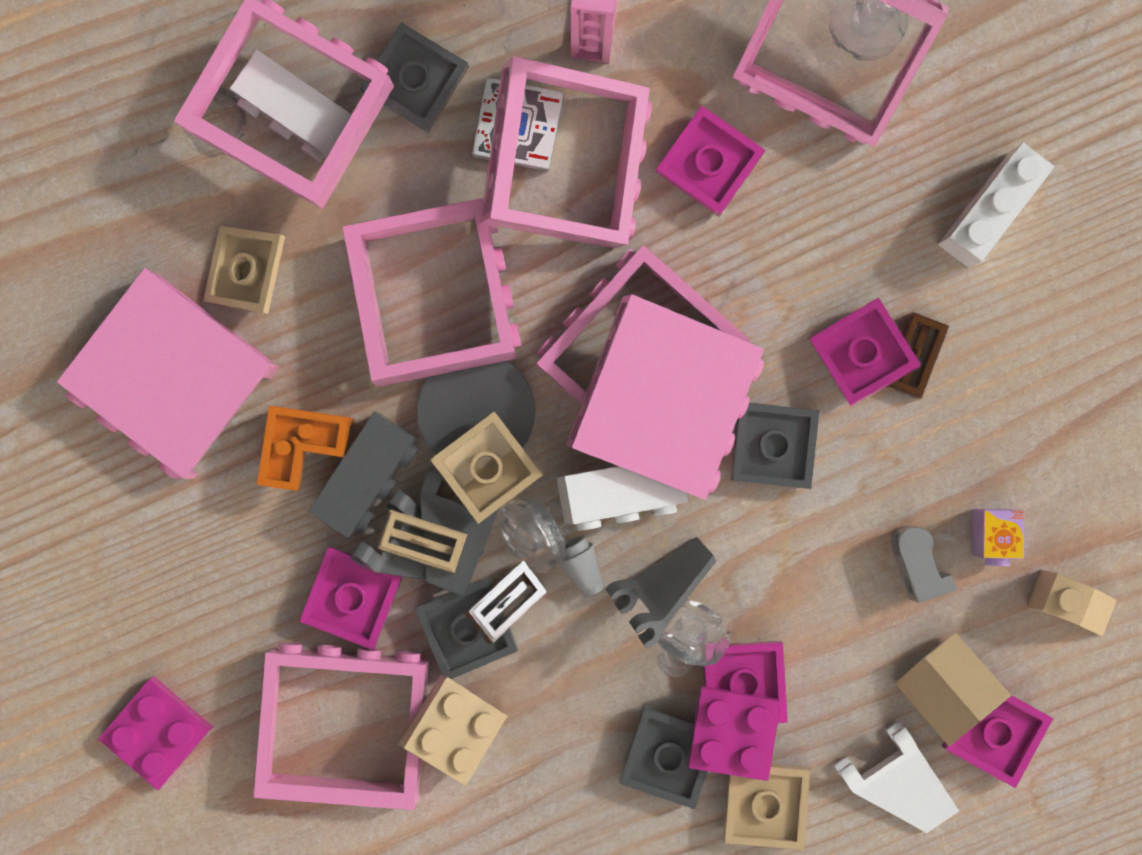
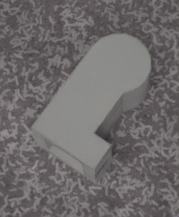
M910 525L897 529L892 537V549L910 600L921 603L957 590L952 575L938 572L932 555L934 543L930 533L924 528Z

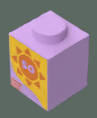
M973 509L972 556L985 558V565L1010 566V559H1024V511L1012 509Z

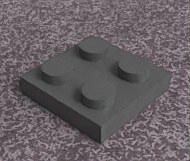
M401 22L377 60L388 69L387 75H389L394 85L383 106L429 133L469 68L468 62ZM366 80L360 88L363 94L370 84Z
M749 403L744 416L741 419L737 418L731 480L811 489L820 410Z
M489 576L469 584L464 597L450 592L414 608L441 674L450 679L519 650L510 627L494 643L487 644L483 639L485 636L483 632L477 631L473 626L475 622L472 618L468 619L463 613L492 587ZM496 597L480 613L485 615L499 601ZM504 612L499 613L489 623L492 628L505 617Z
M644 705L619 778V784L695 809L708 771L688 767L694 722Z

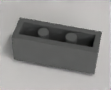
M374 411L308 512L347 538L355 536L357 532L363 535L375 518L371 510L378 499L384 502L395 488L397 482L392 478L400 466L406 469L416 456L419 449L414 445L419 438L381 413Z

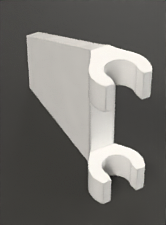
M899 721L885 729L899 750L864 774H859L847 756L833 764L853 793L926 833L959 812L957 806L918 749L912 736L905 727H902Z

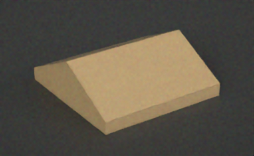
M219 226L203 302L247 312L268 314L285 236Z
M495 411L430 459L478 524L543 476Z
M957 633L924 657L895 683L948 746H951L1011 697L1010 693Z

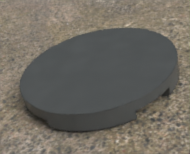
M508 361L430 376L426 379L421 389L417 404V418L421 434L427 445L436 455L494 411L522 448L532 433L535 421V402L531 388L521 372Z

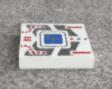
M487 78L472 151V156L486 160L490 158L500 80ZM525 85L514 165L549 172L564 92Z

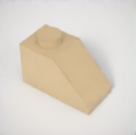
M1041 570L1027 606L1103 636L1117 600L1095 588L1061 574Z

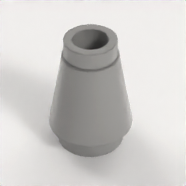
M585 536L568 540L556 549L559 555L558 563L578 590L581 591L584 598L596 595L605 588L593 543H588Z

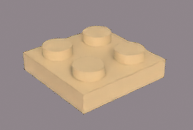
M441 674L398 745L466 786L507 718V715Z
M771 764L769 781L728 775L723 833L724 843L804 850L811 770L806 766Z

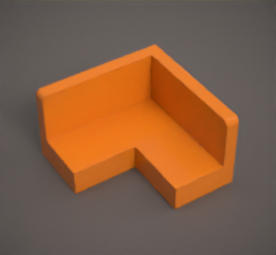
M269 405L256 485L299 491L305 452L344 457L349 428L355 425V419Z

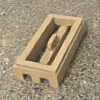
M390 510L378 549L454 574L467 534ZM395 521L455 540V547L393 528ZM390 536L450 555V562L388 543Z

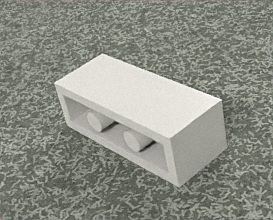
M258 50L255 51L230 87V90L239 98V101L236 103L238 107L254 118L262 114L271 120L269 128L286 140L294 136L303 142L301 150L318 162H321L324 157L327 158L352 115Z
M1024 142L1005 156L938 245L967 268L982 262L1055 166Z
M619 466L556 477L564 523L577 524L578 531L602 527L600 519L615 517L616 523L639 520L638 512L653 509L654 516L676 513V505L689 502L686 492Z

